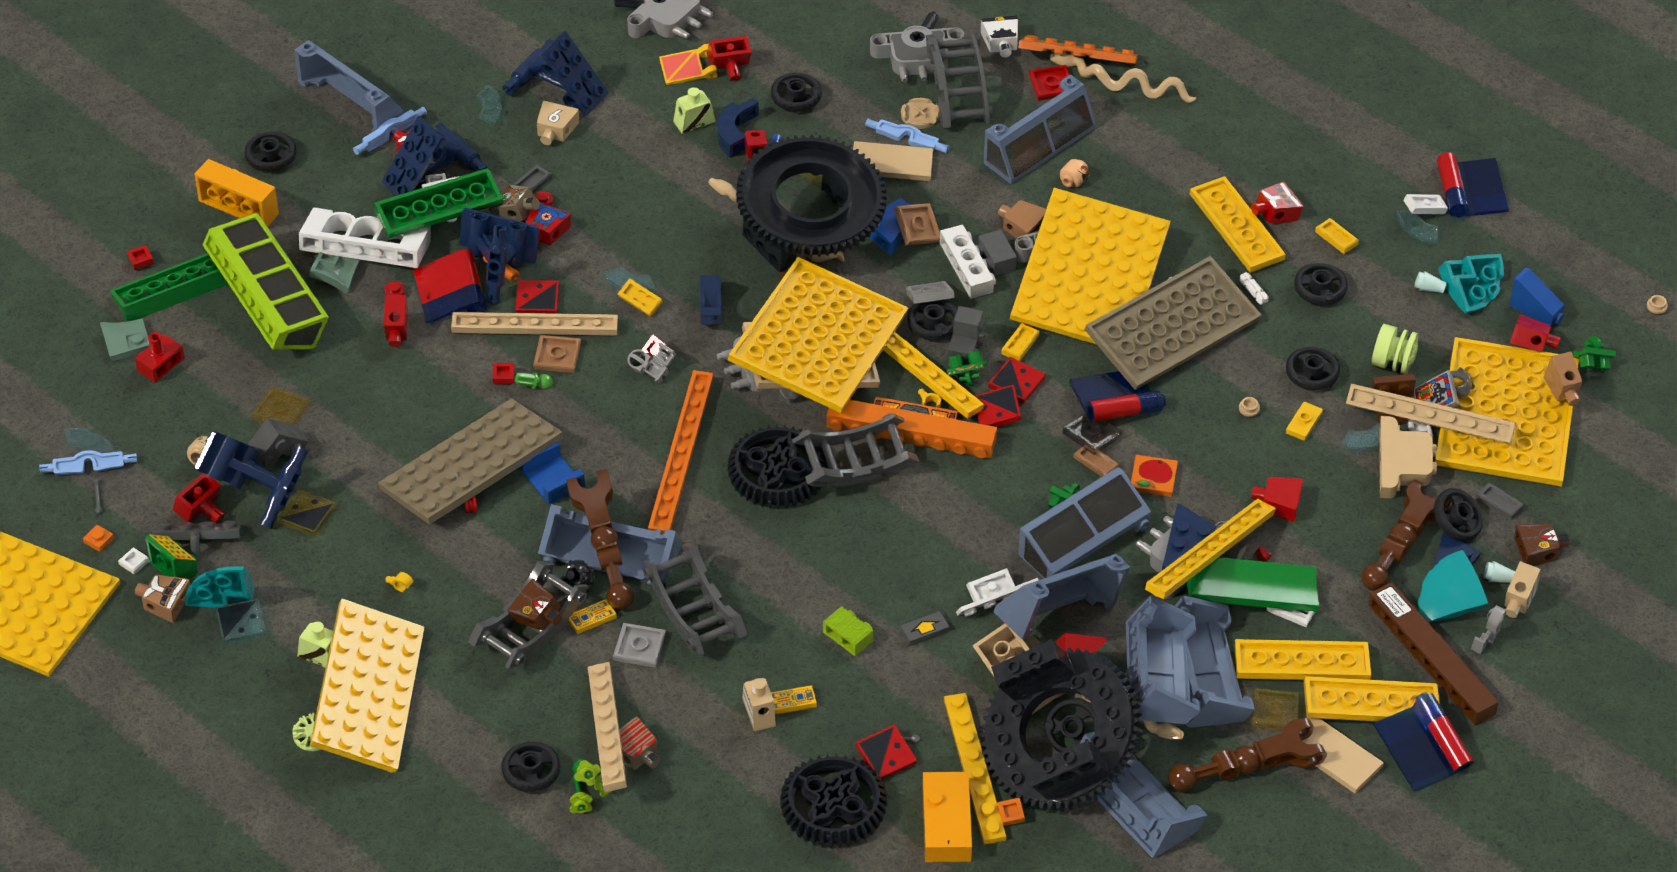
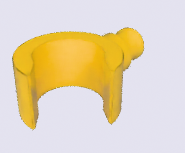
M923 388L918 390V394L922 398V405L929 401H934L937 403V408L941 407L939 395L927 393Z
M400 572L396 577H386V582L393 585L400 592H403L406 588L408 589L414 582L404 572Z

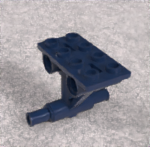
M566 31L562 32L554 41L549 39L541 48L535 49L512 72L511 79L502 86L503 91L508 88L504 92L505 94L512 95L519 86H524L533 76L566 90L567 93L563 96L565 105L578 108L585 116L608 94L607 89Z
M418 116L382 183L397 196L421 189L422 184H426V181L422 179L423 177L456 160H459L466 168L473 169L475 172L489 167L480 160L479 154L471 148L470 144L466 143L457 133L450 132L442 123L435 126L439 130L438 132L424 118Z
M464 208L462 210L459 244L466 246L468 250L473 252L474 256L485 257L487 260V302L490 303L491 298H493V304L499 303L500 290L505 281L506 264L520 266L524 261L536 262L540 228L528 223Z
M212 431L206 440V446L202 454L197 458L195 470L241 489L245 479L254 480L271 488L272 491L266 501L268 506L259 523L272 529L279 511L282 512L289 497L295 490V485L302 473L301 466L309 450L296 445L290 461L284 464L278 476L260 467L254 461L259 452L258 449L219 432Z

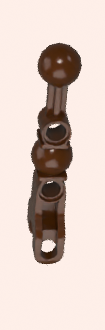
M605 469L597 472L598 483L591 489L580 487L576 478L568 479L566 481L572 505L586 513L592 534L591 544L597 552L601 570L607 571L610 588L606 594L607 602L617 610H624L633 602L634 592L629 585L623 583L619 566L623 564L617 545L618 535L612 528L607 509L614 495L608 471Z
M1414 479L1408 486L1406 498L1404 499L1405 510L1398 520V524L1391 528L1388 537L1385 538L1379 552L1382 555L1376 564H1370L1363 569L1361 580L1367 589L1375 591L1387 585L1389 580L1387 570L1394 561L1401 563L1407 553V549L1414 545L1417 536L1420 535L1424 527L1429 522H1436L1434 503L1437 497L1431 498L1422 494V482ZM1448 497L1444 502V511L1451 504V500Z
M1302 718L1288 722L1281 734L1262 739L1257 743L1254 742L1253 747L1245 745L1237 748L1235 752L1233 749L1217 752L1211 759L1212 763L1194 768L1185 763L1177 764L1170 770L1168 780L1174 790L1186 792L1194 787L1197 780L1214 775H1219L1221 780L1227 781L1234 777H1239L1240 772L1244 774L1252 773L1258 767L1260 770H1263L1264 768L1269 769L1292 764L1299 768H1309L1324 762L1327 752L1321 744H1306L1302 742V740L1311 736L1314 727L1310 719Z

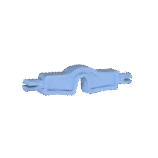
M424 107L416 111L411 109L397 118L388 119L377 130L365 136L361 144L353 147L354 153L358 155L364 150L370 152L389 140L391 131L395 134L398 130L404 131L414 124L418 116L421 117L427 114Z
M870 119L866 120L865 127L875 129L876 133L893 140L900 141L905 135H909L908 144L911 146L933 148V152L938 150L947 153L949 150V145L939 143V138L924 134L914 126L897 125L882 119L879 122Z
M92 450L82 451L74 457L53 459L51 464H39L40 474L54 472L55 475L83 474L85 472V462L88 460L93 462L92 465L95 472L124 467V463L137 462L136 453L123 455L121 451L102 454Z

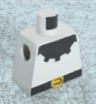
M1017 15L981 19L980 32L990 52H1000L1002 57H1009L1012 53L1011 50H1017Z

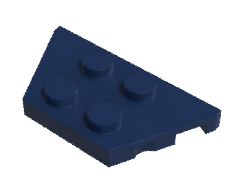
M1177 503L1162 570L1216 530V526Z

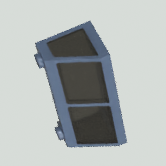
M1072 75L1067 76L1061 81L1060 87L1064 90L1062 93L1008 128L1005 125L996 124L985 130L984 164L1010 184H1013L1096 128V121L1085 85Z
M1117 467L1021 527L1018 555L1042 578L1050 577L1069 570L1070 567L1132 528L1135 532L1145 531L1150 525L1151 510L1125 472Z

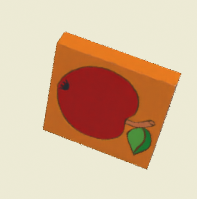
M1136 455L1131 483L1138 492L1172 497L1178 461Z

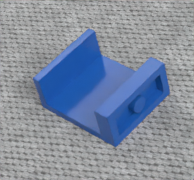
M558 442L522 465V473L548 505L569 495L566 481L568 479L576 478L580 487H585L584 473L581 469L573 471L561 457L560 444Z

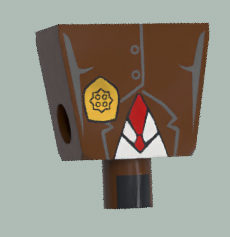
M1550 524L1516 525L1514 538L1523 563L1537 566L1557 560L1560 548L1569 546L1567 534L1555 535L1554 529Z
M533 578L507 609L508 613L517 623L541 631L545 630L549 623L558 625L562 620V614L559 612L561 605L551 593Z

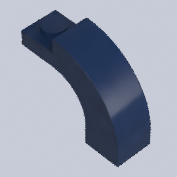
M755 98L739 106L732 102L719 115L717 123L718 142L721 149L730 158L745 150V135L737 128L759 115V102Z
M721 275L700 276L701 325L722 324Z

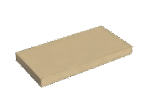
M854 141L853 150L859 149V154L864 153L865 159L870 158V164L875 163V169L880 170L879 175L888 178L931 180L933 148Z
M1308 718L1314 726L1313 732L1309 738L1302 740V742L1306 744H1321L1327 752L1324 762L1315 766L1356 794L1383 767L1384 762L1320 718Z

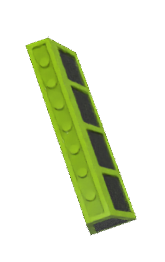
M252 214L209 229L203 242V247L272 349L315 348L329 316L259 214Z

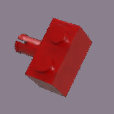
M747 36L709 41L707 49L709 64L715 65L717 69L727 67L729 80L734 81L733 77H735L736 81L740 80L742 76L738 66L749 64L751 48Z
M152 332L151 336L148 335L150 346L138 354L135 362L137 371L156 383L184 360L182 345L165 334L161 337L160 333Z
M202 473L176 496L172 510L186 522H190L198 514L204 513L217 524L219 522L218 519L221 520L225 516L224 512L212 504L218 497L221 484L212 477Z

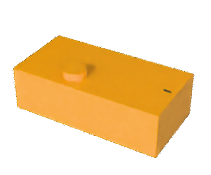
M210 159L194 174L198 199L202 203L238 218L259 214L267 227L279 215L276 189L272 185Z
M923 772L925 862H971L972 837L969 772Z

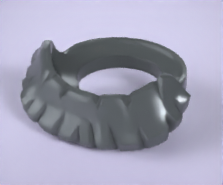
M1461 367L1457 371H1450L1453 378H1460L1465 381L1462 386L1455 387L1457 396H1467L1472 389V377Z

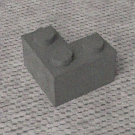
M962 306L958 307L954 318L953 336L948 347V363L949 357L961 354L963 365L970 364L967 353L980 350L978 347L983 346L985 334H982V332H984L986 320H983V311Z
M267 418L248 445L259 450L254 461L260 467L269 470L276 464L282 454L292 456L296 445L304 448L309 441L297 425Z

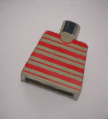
M636 716L619 729L624 764L633 770H636L644 763L651 769H654L660 763V758L656 755L658 752L657 739Z

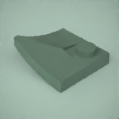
M320 252L310 269L309 277L324 281L344 293H349L361 259L328 255Z
M143 318L128 322L100 323L111 361L136 356L150 346Z

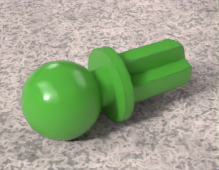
M517 373L515 383L531 386L532 389H535L536 386L540 389H549L553 385V379L548 374H542L538 377L537 373L532 375Z

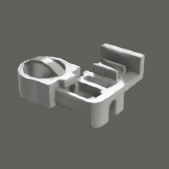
M661 342L658 343L659 352L656 356L653 355V359L641 349L632 351L628 356L629 366L640 374L646 373L655 379L656 384L662 383L663 375H668L669 370L667 367L677 355L674 350ZM639 355L645 356V361ZM633 360H637L642 365L633 366Z
M1497 605L1490 609L1487 614L1486 628L1488 630L1486 633H1482L1480 638L1475 636L1471 650L1481 654L1488 642L1491 644L1494 642L1500 632V626L1507 610Z

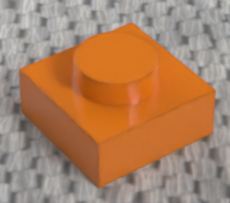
M96 525L83 537V542L101 552L114 539V534Z
M1020 798L997 802L1003 826L1025 822Z

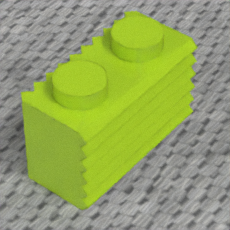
M843 606L823 621V633L854 656L858 655L873 642V629L871 625L860 621L851 610L847 611Z

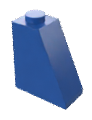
M902 198L886 206L885 214L882 221H880L879 227H876L875 233L871 232L870 239L889 255L894 254L903 239L894 208L896 206L911 205Z
M1527 267L1515 277L1509 305L1532 319L1550 325L1551 328L1555 324L1559 325L1564 318V304Z

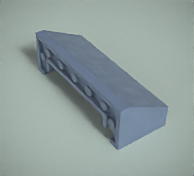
M310 40L294 50L298 83L304 87L308 86V84H316L320 87L327 82L372 114V125L374 126L372 132L377 130L388 119L397 118L405 113L389 95Z
M551 504L538 555L543 558V561L549 560L554 564L556 562L568 564L570 560H584L593 570L607 573L606 570H601L597 552L591 544L592 534L587 516L575 514L574 511H564L562 506ZM611 522L612 528L618 535L617 545L623 564L619 566L621 576L647 581V585L652 586L650 580L648 581L644 576L643 568L645 566L643 561L649 560L654 562L656 566L677 557L682 545L679 535L676 531L665 529L663 534L661 530L652 531ZM673 568L658 574L663 585L666 586Z
M1114 554L1023 585L995 606L994 613L1021 639L1028 638L1032 633L1031 626L1035 616L1082 599H1086L1091 605H1094L1096 602H1102L1105 604L1104 607L1106 609L1115 606L1130 566L1121 557Z
M1150 595L1126 621L1127 677L1131 681L1130 685L1135 688L1133 693L1138 696L1136 701L1141 704V707L1138 708L1142 712V716L1138 717L1140 720L1187 724L1200 712L1199 700L1194 698L1190 701L1187 640L1195 635V616L1153 595Z
M1183 595L1175 604V607L1195 616L1196 632L1192 638L1187 640L1190 701L1196 698L1199 700L1200 705L1199 714L1195 718L1193 717L1186 726L1200 727L1244 722L1255 709L1251 697L1245 696L1242 698L1225 633V630L1232 621L1228 605Z
M1095 732L1085 734L1080 744L1085 742L1084 739H1088L1091 742ZM1135 758L1134 760H1128L1127 763L1131 767L1123 769L1125 776H1118L1120 782H1112L1113 789L1106 788V795L1103 796L1099 793L1097 797L1101 805L1152 858H1156L1198 832L1208 815L1197 805H1191L1186 810Z

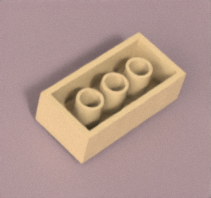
M1003 624L973 645L993 677L992 666L1029 650L1023 639L1006 624ZM1061 694L1051 696L1050 698L1043 701L1034 710L1033 713L1041 709L1043 706H1045Z

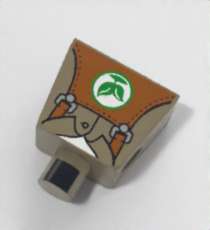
M507 185L501 192L503 204L490 207L489 211L492 215L523 221L532 210L539 208L540 202L538 198L534 197L529 187Z

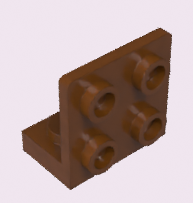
M1414 374L1373 377L1371 388L1415 399L1416 378ZM1376 412V416H1377L1379 425H1380L1381 416H1390V415H1386V414H1382V413H1377V412ZM1390 416L1395 418L1398 423H1408L1407 419Z

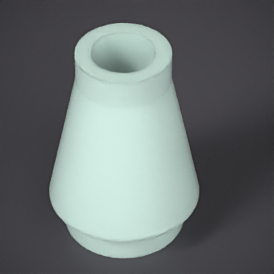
M1424 271V273H1418L1414 287L1419 288V291L1443 293L1446 282Z
M1495 561L1492 563L1487 562L1483 578L1488 579V582L1511 583L1515 571Z

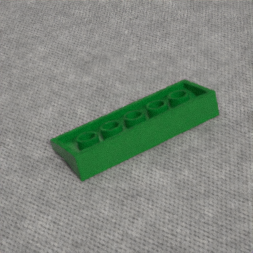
M489 168L375 202V215L384 227L388 237L392 238L461 217L464 208L480 211L503 204V197Z
M206 253L109 291L126 322L146 317L229 284L209 254Z
M1218 557L1187 581L1189 597L1211 602L1317 612L1319 609L1316 567Z

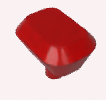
M1261 546L1255 552L1258 560L1262 562H1267L1269 557H1271V553H1267L1266 549Z

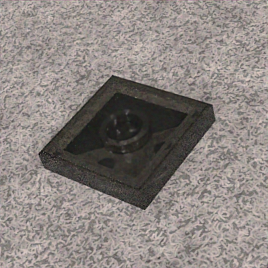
M1086 414L1063 427L1062 431L1064 435L1093 455L1115 442L1122 434L1120 430L1105 420L1090 422Z

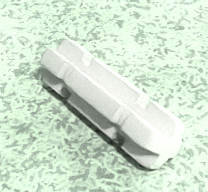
M1247 272L1241 274L1239 281L1243 286L1246 285L1245 288L1256 298V301L1260 305L1267 303L1269 296L1252 279L1253 277Z

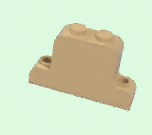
M1381 416L1379 427L1380 498L1395 497L1397 491H1400V485L1409 486L1414 479L1422 482V486H1427L1431 482L1432 475H1436L1437 462H1433V457H1436V444H1433L1432 436L1427 432L1400 431V425H1398L1395 418Z

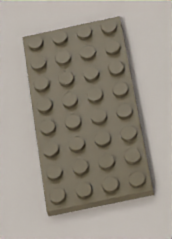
M1209 256L1085 326L1084 330L1131 386L1137 390L1260 320L1262 315L1215 260Z
M511 398L420 457L404 465L401 469L378 482V485L384 493L430 525L527 463L531 458L551 445L564 439L563 432Z

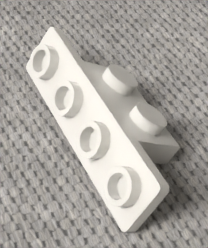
M1006 568L969 582L966 586L973 599V603L960 607L956 611L957 616L964 614L965 617L977 612V608L982 606L984 609L991 608L996 605V601L1004 600L1023 585L1038 581L1039 579L1035 578L1015 586Z

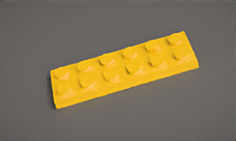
M1225 176L1190 188L1191 197L1250 273L1285 260L1286 254L1256 215L1252 213V210Z
M1235 639L1237 678L1304 680L1305 676L1371 680L1368 642Z
M1305 676L1303 681L1307 718L1430 724L1433 720L1441 717L1437 683Z

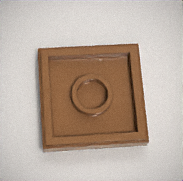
M930 203L903 205L894 208L905 245L940 242V231Z
M540 335L533 369L575 373L581 339Z

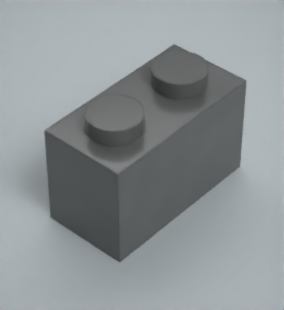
M1002 230L979 235L977 246L980 256L986 260L988 270H991L994 276L1016 270L1017 256Z

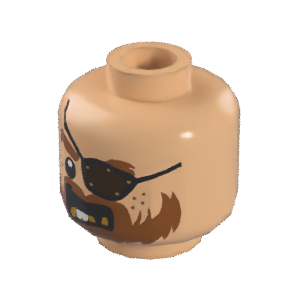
M1071 159L1060 170V179L1066 187L1079 188L1089 177L1087 164L1082 160Z

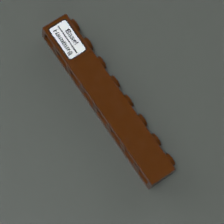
M1391 582L1370 593L1368 606L1474 726L1496 715L1499 703L1496 696L1487 690L1482 680L1471 672L1469 666L1462 662L1455 650L1445 643L1441 634L1437 633L1430 626L1429 621L1420 615L1415 605L1404 597L1400 589H1397Z

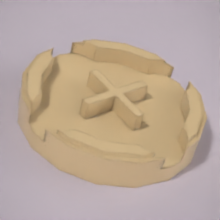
M913 98L909 100V103L904 104L901 109L903 122L917 129L929 128L935 125L940 117L939 106L933 104L932 100L927 98Z

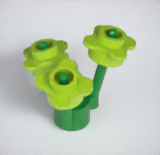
M581 759L574 763L572 770L575 774L573 781L576 793L570 798L572 805L569 809L571 813H584L592 810L590 805L592 796L581 792L580 782H584L588 786L594 785V788L600 791L601 797H605L612 791H604L602 776L598 774L601 771L599 765H593L587 760Z

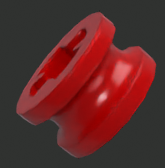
M474 496L464 502L466 514H469L470 511L477 513L476 498Z

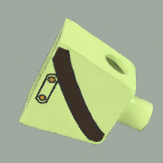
M690 88L688 95L677 99L673 122L682 134L716 122L710 100L698 88Z
M321 622L309 623L299 638L297 656L326 668L333 631L324 628Z

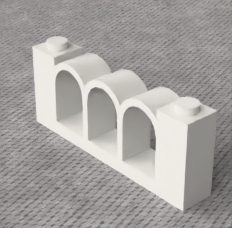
M314 207L299 232V250L322 252L328 255L418 268L431 241V226L389 238L381 222L376 217L363 216L355 219L353 215L346 212L333 213V210ZM336 231H346L345 235L333 234ZM364 235L374 236L373 239L359 238ZM392 239H400V240H401L400 244H398V243L386 242V241L392 240Z

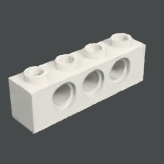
M963 225L941 230L940 245L970 299L993 293V288L996 284L995 276L989 272L986 260L981 258L978 246L972 242L971 233L967 232Z

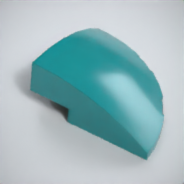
M1501 254L1466 256L1463 260L1445 261L1438 268L1442 281L1446 282L1448 293L1464 313L1478 311L1486 307L1491 300H1494L1501 289L1499 287L1500 281L1504 276Z
M1463 550L1441 559L1428 572L1421 585L1422 590L1418 598L1417 610L1429 623L1459 617L1464 613L1482 610L1488 605L1480 580Z
M239 566L223 567L205 572L198 576L188 587L185 596V606L222 608L229 606L230 602H251L254 595V585L250 572L247 568Z

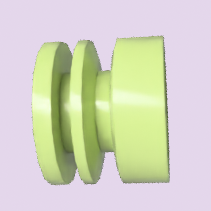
M1383 324L1374 347L1372 365L1385 369L1389 362L1393 361V371L1397 372L1399 365L1402 364L1401 373L1407 374L1417 354L1418 333L1412 332L1409 340H1407L1408 330H1404L1399 338L1397 337V327Z

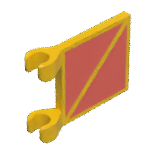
M704 44L698 49L660 56L659 59L666 85L703 78H717L716 66L710 65L703 70L699 58L708 57L707 49L709 44Z

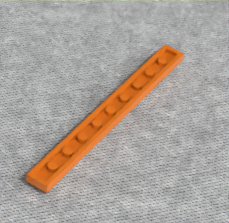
M696 370L692 372L648 530H661L664 534L665 529H672L712 387L714 373Z

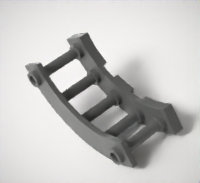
M968 30V38L939 41V39L936 40L934 34L926 35L927 55L931 65L935 64L936 70H933L936 87L939 86V91H941V97H938L942 127H951V121H954V119L983 116L985 123H990V117H993L992 106L988 104L978 36H975L972 30ZM965 46H969V49L952 50V51H943V50H940V49H946V48H955V47H965ZM972 56L975 66L947 68L943 67L942 61L944 59ZM977 73L979 86L953 89L947 87L946 78L948 76ZM981 95L982 108L953 111L949 107V99L952 96Z
M891 413L885 415L881 420L855 429L839 432H816L812 430L800 432L799 436L792 439L794 444L805 446L813 471L805 477L807 484L816 487H827V484H835V487L851 486L882 478L881 474L892 470L894 473L900 472L919 463L917 454L905 451L896 426L905 421L904 418ZM889 430L897 454L890 459L883 460L874 435ZM866 438L875 463L862 467L858 462L852 442ZM831 445H844L852 469H838L830 447ZM814 447H822L829 469L821 467Z
M687 542L682 545L684 552L680 556L656 566L654 562L649 560L643 561L645 566L643 573L648 581L650 580L666 615L686 642L688 648L702 655L704 654L702 644L727 633L742 638L747 635L741 615L729 605L724 606L721 602L723 600L722 595L715 584H709L705 576L707 569L698 546ZM683 563L689 564L693 573L691 578L665 589L658 574ZM693 586H699L703 593V598L675 609L669 596ZM705 606L711 607L715 612V615L690 626L681 618ZM717 623L723 624V626L698 636V633H696Z
M549 560L537 561L523 587L525 588L533 578L542 586H544L545 582H549L568 594V599L559 611L562 614L561 622L558 625L549 623L545 630L542 631L529 627L538 635L527 642L508 629L515 621L507 611L515 601L516 597H514L502 609V615L499 617L492 616L485 621L476 623L468 643L474 647L488 643L509 657L506 668L510 669L521 666L539 652L565 626L578 605L585 600L586 591L589 586L582 584L575 585L573 588L553 575L554 563ZM504 636L518 647L512 649L496 639V637Z

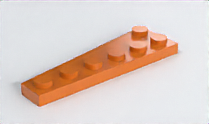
M1027 35L1019 40L1018 46L1021 49L1047 51L1049 49L1051 52L1059 54L1069 52L1074 56L1089 55L1091 58L1134 64L1137 63L1138 54H1134L1133 50L1122 49V52L1114 51V47L1103 46V49L1095 48L1096 45L1084 43V46H1077L1074 41H1065V44L1057 43V39L1046 38V41L1038 40V36Z

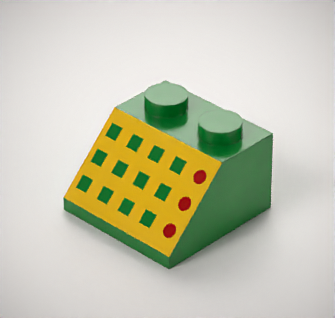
M147 535L145 537L150 564L164 576L190 579L198 574V561L196 557L191 553L188 554L179 542H174L168 536Z

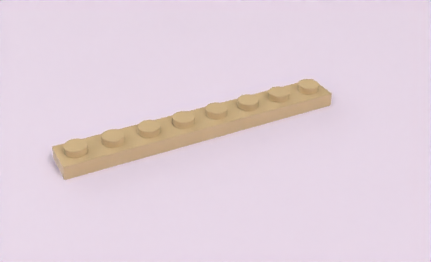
M453 312L451 330L452 333L617 335L618 315Z
M1351 384L1346 401L1348 406L1511 444L1516 427L1515 422Z
M606 662L589 666L588 674L604 791L609 792L626 788L627 782L610 663Z

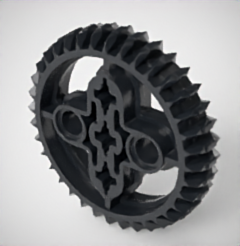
M777 424L774 428L768 425L767 429L762 427L759 428V431L752 429L751 434L745 433L744 438H739L738 443H735L734 448L731 449L727 467L730 482L734 486L735 491H739L740 497L745 495L746 501L752 499L753 504L759 501L761 507L766 503L769 508L772 505H776L779 509L780 505L783 504L786 508L789 506V503L796 506L797 501L803 504L805 498L810 500L811 494L816 495L817 490H821V487L807 484L805 477L812 473L813 468L808 466L805 459L797 457V447L806 451L805 446L794 444L792 439L799 436L802 429L796 431L794 426L789 429L786 425L783 428L778 427ZM774 443L772 449L758 447L764 444ZM814 447L821 467L828 469L822 447ZM741 464L746 465L752 474L759 475L758 485L750 482L742 474ZM784 482L797 485L792 488L781 489Z
M827 753L825 758H821L818 755L817 760H813L810 757L808 763L802 761L801 767L795 766L794 772H790L781 789L780 808L782 809V816L785 818V822L787 825H790L791 831H796L798 837L803 835L805 842L811 838L813 845L819 841L821 847L825 843H829L830 848H832L833 844L838 843L839 848H841L842 843L845 842L850 847L852 840L858 844L860 837L866 840L867 834L873 835L874 829H878L886 814L887 792L884 783H882L881 776H877L876 770H871L870 764L864 766L863 760L856 762L855 757L847 759L846 754L842 758L837 753L834 757H830ZM838 772L832 781L818 776V774ZM858 779L863 781L872 791L874 802L870 812L866 810L863 800L856 795L860 788ZM797 789L801 790L805 801L812 805L808 812V821L795 808L794 796ZM836 819L851 825L844 828H829Z

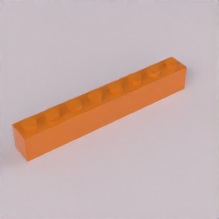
M849 400L841 413L831 408L827 412L826 428L834 431L855 429L881 420L887 414H896L905 420L896 426L902 442L914 444L918 447H932L940 451L948 450L957 454L974 455L978 458L991 459L997 439V427ZM889 430L874 435L876 439L892 440Z

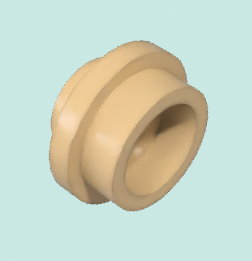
M1660 295L1652 296L1647 302V309L1654 314H1662L1666 312L1668 307L1666 299Z
M1246 397L1240 402L1239 411L1244 416L1252 417L1259 413L1260 405L1255 398Z

